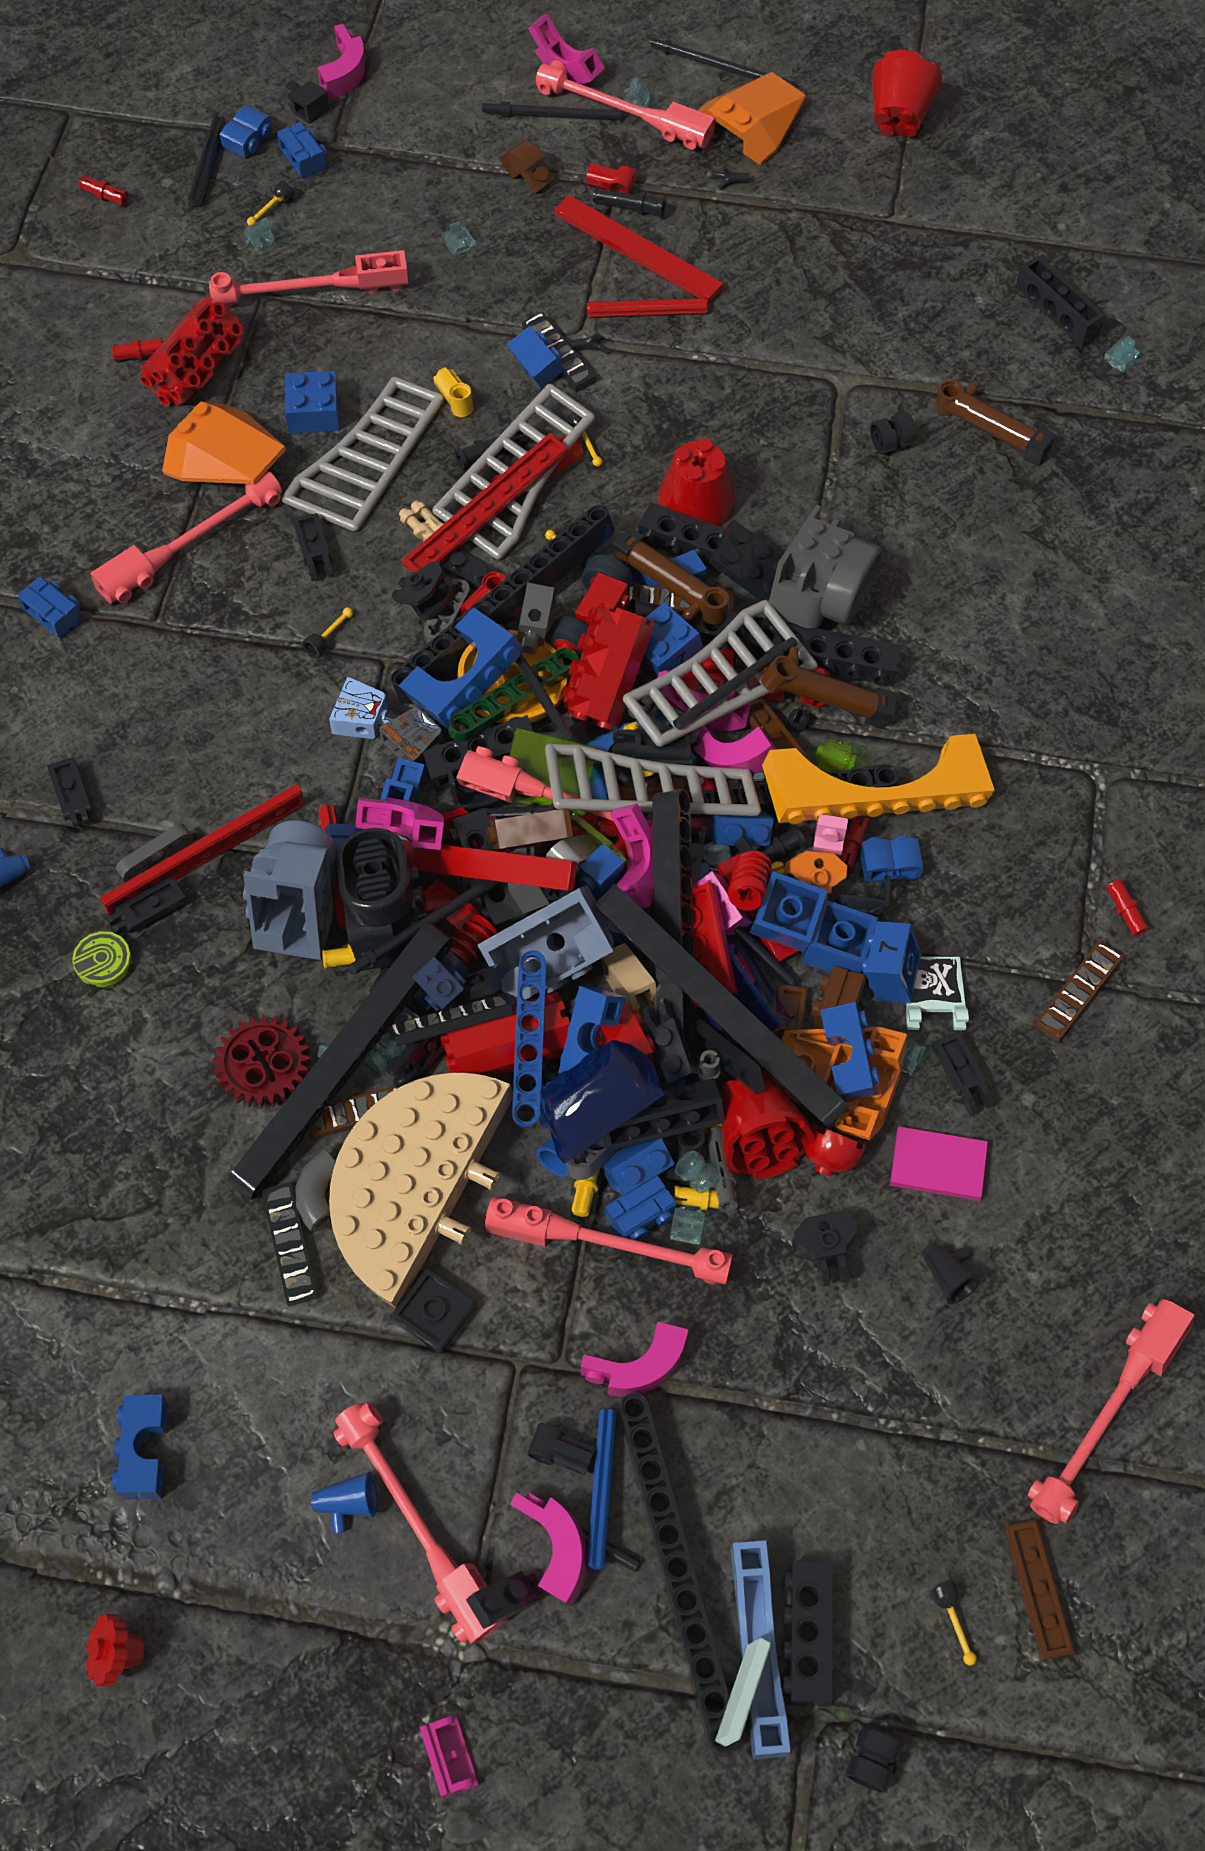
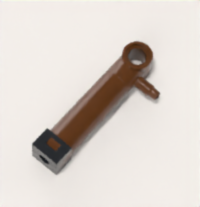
M946 380L939 385L935 408L941 415H954L1023 452V459L1037 467L1050 453L1056 434L1042 426L1036 430L974 397L973 395L980 386L978 381H973L965 390L955 380Z
M630 526L613 542L612 557L621 561L627 568L630 565L690 605L681 616L686 622L691 620L698 612H701L702 619L709 624L716 625L725 621L728 612L729 595L724 589L710 587L646 544L644 536Z
M796 647L790 648L788 657L783 655L776 657L761 674V682L770 692L779 693L784 690L865 717L866 724L878 728L884 727L895 716L896 693L882 688H878L874 692L799 667V655Z

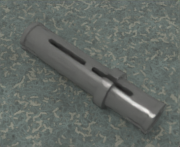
M712 1127L705 1133L713 1171L711 1183L713 1189L716 1190L719 1210L725 1213L732 1212L738 1208L734 1190L736 1178L729 1170L723 1155L722 1128ZM717 1151H720L721 1162L718 1161ZM722 1176L725 1178L726 1188H723Z

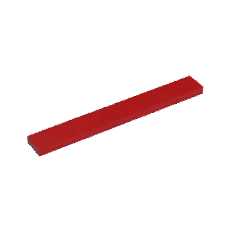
M570 195L555 208V216L697 298H706L708 304L723 290L722 282Z
M549 433L402 560V565L412 573L417 572L429 562H439L440 564L444 562L568 454V448L553 434Z
M297 784L291 786L101 896L100 899L105 911L110 917L116 913L115 908L171 876L176 881L303 807L305 803L302 790Z
M402 840L407 854L410 855L414 867L417 866L419 871L566 891L574 890L577 862L448 845H441V850L412 847V841Z

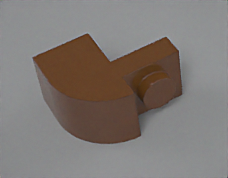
M523 140L499 157L510 176L514 178L521 173L534 194L554 179L541 159L545 154L530 141Z

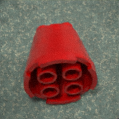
M909 50L890 51L885 54L884 58L874 63L872 72L874 121L880 128V133L884 136L889 137L893 134L908 137L915 136L941 88L943 79L941 68L936 62L930 63L920 58V53Z
M708 438L688 442L676 449L659 487L658 505L717 526L723 525L730 518L735 505L736 494L728 465L721 449Z
M761 1071L766 1091L758 1095L750 1091L739 1080L728 1081L723 1086L724 1093L721 1097L725 1116V1123H722L723 1155L729 1170L736 1176L739 1173L753 1174L755 1179H764L785 1173L798 1165L796 1160L815 1141L808 1120L778 1082L770 1077L766 1071Z

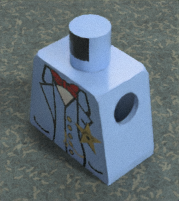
M347 677L329 720L332 734L374 739L377 737L379 727L398 717L399 713L388 710L387 696L384 692Z

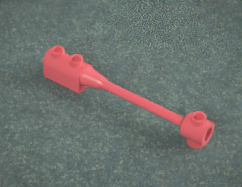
M556 60L552 61L550 65L543 63L538 70L536 86L542 94L548 95L550 92L560 94L566 89L636 115L660 130L665 140L672 142L675 138L683 141L688 149H695L696 146L704 149L714 135L715 117L681 104L672 102L667 110L642 108L567 80L566 67L563 63Z
M402 250L356 255V266L333 273V275L239 285L227 273L219 272L211 277V281H209L210 295L213 298L212 303L221 302L230 309L233 304L238 303L241 295L329 285L359 288L360 290L365 289L370 294L376 293L381 287H389L393 291H398L402 289L403 285H408L405 253Z
M266 471L255 484H245L246 494L168 545L160 546L145 553H141L135 545L131 546L90 573L96 590L110 604L116 600L120 603L127 602L132 596L131 591L138 586L142 589H147L152 585L155 573L178 550L251 503L258 507L266 503L271 507L275 506L281 499L282 489L279 482L272 473Z
M480 746L477 747L476 752L469 750L466 753L456 777L461 786L509 803L513 802L516 793L553 800L551 787L524 772L522 768L518 767L519 761L509 756H503L502 761L491 758L493 752ZM563 792L564 798L581 799L580 797ZM583 810L613 821L610 815L613 811ZM651 817L647 822H653V817Z
M492 1196L485 1220L487 1233L544 1247L547 1239H580L690 1266L695 1277L703 1279L708 1284L720 1283L726 1285L733 1255L702 1247L695 1254H690L580 1227L579 1224L553 1213L552 1210Z
M1161 1300L1157 1306L1152 1303L1147 1306L1142 1315V1320L1146 1321V1324L1142 1330L1134 1327L1126 1340V1344L1131 1347L1128 1350L1129 1355L1119 1380L1120 1383L1059 1478L1047 1477L1044 1483L1037 1479L1028 1493V1497L1033 1499L1030 1506L1039 1516L1054 1524H1058L1059 1521L1065 1524L1069 1523L1079 1505V1501L1075 1499V1493L1070 1486L1130 1390L1134 1389L1150 1370L1159 1376L1163 1375L1192 1329L1194 1314L1168 1300Z
M367 1402L364 1405L363 1403L355 1404L343 1411L335 1419L339 1428L333 1432L334 1436L343 1447L350 1445L352 1449L363 1448L422 1543L437 1583L436 1587L440 1592L434 1598L435 1602L444 1614L451 1611L457 1620V1623L452 1626L454 1634L462 1643L469 1640L471 1645L485 1639L509 1620L506 1618L485 1629L480 1625L466 1599L472 1593L487 1587L484 1579L474 1564H462L459 1567L446 1550L435 1541L375 1443L379 1433L377 1427L383 1423L378 1410L370 1402Z

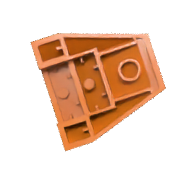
M770 72L707 101L697 111L715 117L714 125L719 123L743 140V154L759 165H762L777 152L802 107L806 95L773 72Z
M200 402L169 434L162 471L164 475L180 481L255 484L286 451V448L244 410L226 404Z
M882 1027L864 1028L866 1039L871 1038L874 1049V1056L870 1057L871 1066L877 1067L880 1084L876 1085L877 1095L847 1101L846 1103L851 1109L833 1127L841 1133L871 1140L884 1124L901 1077L908 1037L906 1033ZM824 1029L785 1030L781 1041L837 1093L832 1066L847 1062L852 1055V1046L848 1044L831 1046L826 1039ZM778 1082V1084L782 1087V1089L793 1102L797 1103L798 1105L806 1109L791 1093H789Z

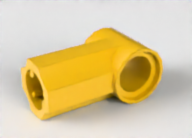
M445 367L438 370L437 375L433 378L434 384L450 404L452 413L457 417L469 416L474 408L470 386L462 383L453 369Z

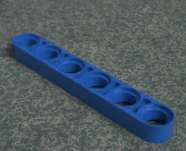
M535 950L523 953L518 965L512 1118L515 1124L522 1128H530L536 1124L540 1116L546 960L543 954ZM527 958H537L541 963V968L537 972H528L524 967V961ZM532 986L538 989L540 994L538 1000L528 1002L524 999L522 992L526 987ZM524 1017H535L538 1021V1028L532 1032L524 1030L521 1026V1021ZM528 1045L534 1047L537 1051L536 1059L530 1062L524 1061L520 1056L522 1047ZM529 1075L535 1079L536 1087L529 1092L523 1091L519 1087V1079ZM527 1105L533 1108L535 1113L533 1120L523 1122L518 1118L517 1111L521 1106Z

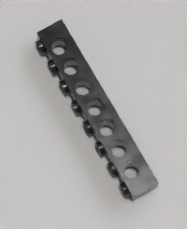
M728 611L725 621L715 625L705 622L702 619L701 612H698L687 623L700 634L702 644L706 647L739 613ZM752 617L773 645L779 646L786 641L768 618ZM785 622L817 662V665L826 669L830 675L833 674L847 677L851 680H863L880 686L887 685L893 687L902 645L818 628H805L797 624ZM742 624L735 632L736 635L741 636L739 639L755 659H761L765 656V651L746 626ZM728 641L719 648L733 650L734 655H736V651ZM799 658L798 666L804 664V663L800 660V658Z

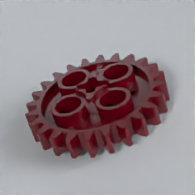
M262 1015L258 1023L255 1022L253 1017H250L249 1025L247 1026L239 1021L240 1029L236 1031L229 1028L228 1031L231 1037H221L220 1040L224 1047L215 1048L216 1054L219 1057L213 1059L215 1067H218L214 1070L216 1078H220L218 1080L220 1088L226 1087L225 1093L228 1097L235 1094L234 1098L237 1104L245 1098L248 1108L252 1106L254 1101L258 1102L260 1109L263 1108L265 1101H269L270 1105L275 1107L276 1098H280L285 1103V1094L287 1092L290 1094L294 1092V1086L299 1085L303 1080L301 1076H306L309 1072L305 1066L311 1065L310 1057L306 1056L310 1053L308 1045H304L306 1043L304 1035L298 1036L299 1031L296 1026L289 1030L288 1020L279 1025L277 1016H274L271 1022H267L265 1015ZM266 1040H275L270 1046L262 1045ZM253 1041L257 1046L264 1062H267L271 1074L276 1079L275 1082H271L263 1065L257 1060L256 1054L249 1045V1042ZM240 1054H248L246 1059L236 1060ZM280 1063L289 1064L285 1069H276ZM255 1077L263 1078L257 1084L249 1083Z

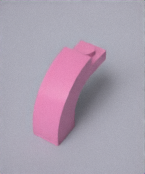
M819 814V819L816 823L813 852L834 853L837 856H841L848 819Z

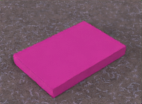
M898 1126L890 1186L980 1201L982 1198L988 1141Z

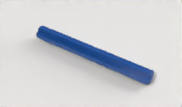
M601 1409L599 1412L586 1564L587 1568L592 1570H602L605 1565L617 1415L613 1409Z

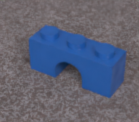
M579 986L564 1051L561 1055L559 1074L584 1084H604L611 1055L599 1049L596 1042V1034L600 1026L619 1025L625 1001L624 996L600 987Z
M856 1002L820 1010L825 1036L831 1046L848 1044L853 1049L852 1055L847 1062L832 1066L837 1094L845 1102L877 1095L876 1085L880 1084L877 1067L871 1066L870 1057L874 1056V1049L871 1038L866 1039L864 1028H869L865 1010L860 1011Z
M162 1394L124 1395L123 1406H118L117 1423L121 1425V1437L115 1440V1457H119L118 1470L113 1471L112 1487L122 1500L162 1499L164 1466L158 1459H143L139 1456V1448L144 1439L151 1435L166 1434L168 1402Z

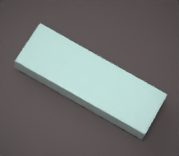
M758 1638L747 1645L715 1740L724 1746H728L741 1738L771 1647L770 1642L762 1638Z

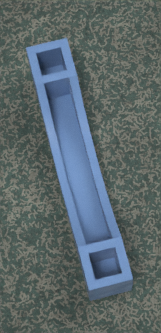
M766 1540L733 1543L731 1560L742 1660L747 1645L758 1638L770 1642L771 1645L748 1714L753 1759L787 1757L790 1753V1744L776 1654Z

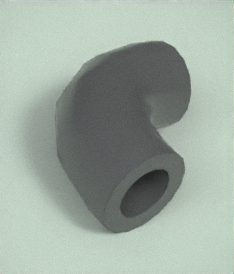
M325 1149L316 1153L302 1168L295 1187L296 1208L304 1224L311 1232L321 1230L331 1221L330 1206L326 1200V1189L331 1182L336 1162Z

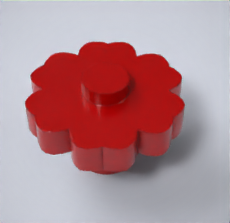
M103 1614L99 1616L96 1627L90 1631L87 1643L89 1656L86 1662L89 1680H94L95 1686L110 1687L116 1684L118 1673H122L124 1669L138 1666L142 1661L144 1654L143 1640L127 1632L125 1620H120L118 1614Z

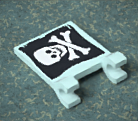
M921 957L911 1004L906 1003L907 1030H919V1022L922 1020L921 1012H953L954 1030H966V1022H968L969 1018L968 1010L965 1006L960 957Z

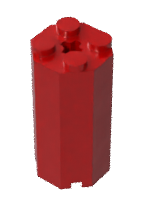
M558 992L545 996L542 1063L561 1058L568 1035L570 1021L568 1017H565L564 1012H560L565 1007ZM538 998L529 1000L528 1002H535L536 1000H538ZM517 1004L511 1006L512 1015L439 1035L447 1055L445 1060L449 1073L479 1074L493 1078L514 1072ZM526 1016L522 1019L521 1026L524 1030L532 1032L538 1028V1021L533 1016ZM524 1046L520 1050V1056L524 1061L530 1062L536 1059L537 1051L532 1046Z

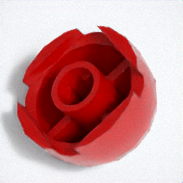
M810 1123L815 1141L809 1146L807 1151L805 1149V1154L811 1162L816 1164L815 1171L832 1177L833 1172L846 1173L858 1165L866 1145L820 1126L818 1128V1125Z

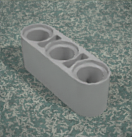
M587 834L563 839L555 844L547 853L546 858L577 862L575 875L577 876L579 875V866L599 847Z

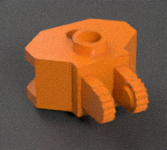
M805 851L785 863L784 875L827 890L825 897L827 900L832 887L846 878L847 865L834 853Z

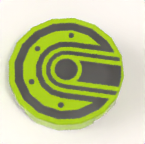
M100 931L88 935L79 942L74 949L72 962L76 974L84 983L96 985V987H107L116 984L126 976L132 962V956L128 944L121 936L113 932Z

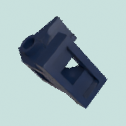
M450 949L440 962L433 956L412 976L421 986L413 997L426 1010L431 1006L436 1011L440 1007L445 1010L466 991L464 985L467 981L463 976L470 970Z

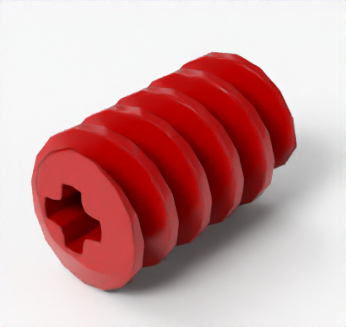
M748 851L742 853L737 858L728 888L729 900L736 908L750 911L757 909L761 905L772 870V863L768 856L759 851Z
M473 914L470 917V922H465L462 925V929H458L454 933V937H452L453 944L450 950L470 969L471 966L467 959L469 958L477 962L479 959L475 951L482 954L478 944L489 939L492 935H496L497 931L484 917L479 914Z

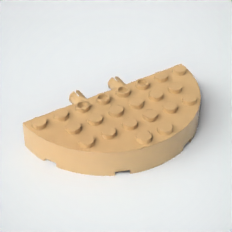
M446 1073L418 1079L392 1091L375 1103L360 1118L345 1139L338 1154L330 1183L329 1205L333 1232L345 1260L354 1273L374 1294L392 1307L396 1308L410 1290L439 1234L458 1242L460 1245L467 1241L464 1235L469 1237L471 1227L449 1216L469 1179L487 1187L489 1190L495 1188L496 1184L493 1183L494 1181H499L500 1172L494 1171L478 1162L513 1099V1090L510 1084L496 1078L470 1073Z

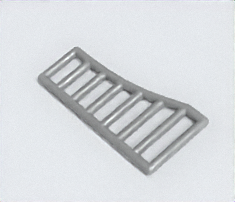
M392 377L355 427L335 447L294 478L283 494L282 502L309 514L318 513L321 519L354 532L358 531L442 405L444 396L401 378ZM396 388L427 399L431 403L426 410H423L391 396ZM384 406H388L416 417L419 421L412 428L381 416L379 412ZM371 423L407 436V439L400 446L367 433L365 430ZM356 440L395 454V457L388 464L348 447ZM338 456H342L380 471L383 475L378 482H375L330 463ZM322 471L367 489L371 493L363 501L310 478ZM303 487L359 511L352 520L297 498L295 495Z
M548 384L433 507V513L444 522H447L454 515L448 512L446 508L454 500L463 506L472 500L462 492L471 482L482 490L489 486L491 483L479 475L486 465H489L500 474L504 473L509 467L495 458L503 447L519 459L525 455L527 451L510 440L519 430L535 442H540L545 435L527 423L535 413L567 435L562 443L568 450L594 422L595 415L553 384ZM550 396L582 418L574 428L543 406ZM557 464L525 490L527 496L522 506L513 501L506 507L518 516L513 529L496 516L488 523L507 537L499 547H496L478 533L469 540L495 559L501 560L518 542L534 502Z
M763 600L742 610L716 638L692 658L668 673L623 696L626 706L657 746H664L770 693L761 682V674L763 672L761 671L755 676L761 685L749 690L743 684L736 689L739 696L729 701L725 697L717 703V707L707 712L705 711L685 727L678 730L674 726L673 721L679 715L660 691L661 688L672 684L689 708L695 706L699 702L682 681L681 677L692 671L709 695L716 691L718 687L700 665L709 657L715 662L728 681L737 676L738 674L718 650L726 641L729 642L747 667L754 664L757 660L735 632L744 624L765 652L773 647V643L752 618L764 612L785 640L790 637L796 639L798 655L804 663L799 667L811 671L817 669V662L769 601ZM650 695L674 728L661 734L637 701Z
M549 743L545 746L553 805L556 809L613 811L615 808L638 804L642 812L653 813V801L648 799L643 771L659 773L663 792L674 790L671 775L687 776L693 803H690L691 814L758 816L761 813L755 784L749 769L662 763L610 753L578 744ZM557 755H572L574 757L581 799L564 798ZM585 758L602 762L609 800L592 799ZM614 765L631 768L637 801L620 799ZM699 777L715 779L720 804L704 802ZM726 779L742 780L748 805L732 804Z

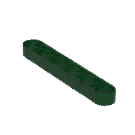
M561 648L531 666L545 691L570 676L568 674L570 665H562L559 659L579 660L576 651L570 648ZM546 670L553 676L551 678H542L538 673ZM520 673L454 714L449 721V735L454 740L466 741L536 696L532 690L521 691L517 687L521 683L528 684ZM500 696L508 697L511 700V702L509 704L503 705L500 704L496 699ZM484 709L490 713V716L481 718L475 712ZM465 723L469 729L458 731L454 728V725Z

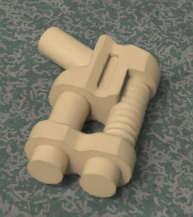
M418 500L412 503V509L403 508L399 512L401 522L405 526H410L414 530L413 534L420 540L425 541L444 524L429 510V507L424 502H419ZM423 517L426 522L421 523L418 518Z

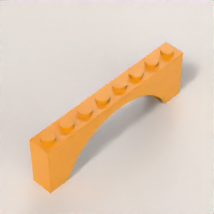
M976 734L950 736L941 750L939 761L935 768L913 782L894 787H865L842 781L817 768L796 748L769 750L762 764L779 823L789 822L791 824H798L808 820L818 821L819 814L851 819L864 815L876 817L886 813L900 815L908 811L929 812L933 809L942 808L953 810L964 806L977 808L985 805L995 791Z

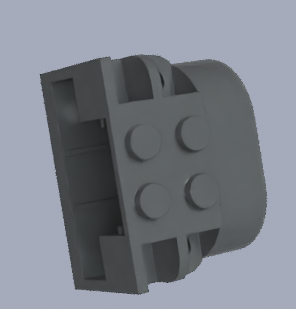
M819 505L814 507L779 560L769 603L782 619L805 628L818 627L824 618L843 625L849 624L873 584L882 556V549L878 545L855 537V533L840 528V519L835 518L832 524L818 520L821 509Z

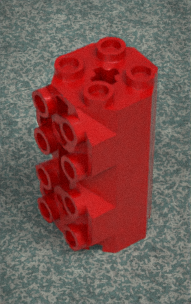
M208 296L199 300L141 367L140 381L157 395L158 400L166 406L174 404L177 406L186 402L195 391L202 389L213 376V369L221 359L230 355L241 342L243 327L239 319L226 304L221 302L211 303L213 298Z
M600 603L597 608L591 607L588 613L587 622L590 623L586 634L582 633L578 642V649L582 650V656L579 660L573 659L568 672L571 675L568 686L564 685L559 700L564 702L563 708L568 709L566 715L586 722L588 717L593 718L592 724L612 731L614 726L619 727L626 707L623 696L632 690L655 622L620 608L615 610L610 608V605Z

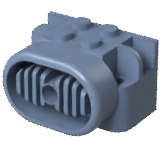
M299 820L279 823L271 830L265 849H260L259 854L254 857L251 872H244L245 887L243 900L247 901L246 918L250 920L253 949L321 960L322 950L325 949L334 919L333 893L338 875L336 844L333 838L319 826Z
M588 885L571 892L478 944L489 967L499 963L507 970L501 981V989L506 993L511 1006L517 1004L518 965L523 953L535 950L545 957V990L549 994L569 982L567 979L569 975L573 980L594 968L591 963L614 951V940L608 928V919L594 906L596 900ZM555 933H559L564 937V947H559L555 944ZM529 957L524 961V967L528 972L533 973L541 968V963L537 958ZM529 986L523 990L522 995L524 999H527L539 991L537 988Z

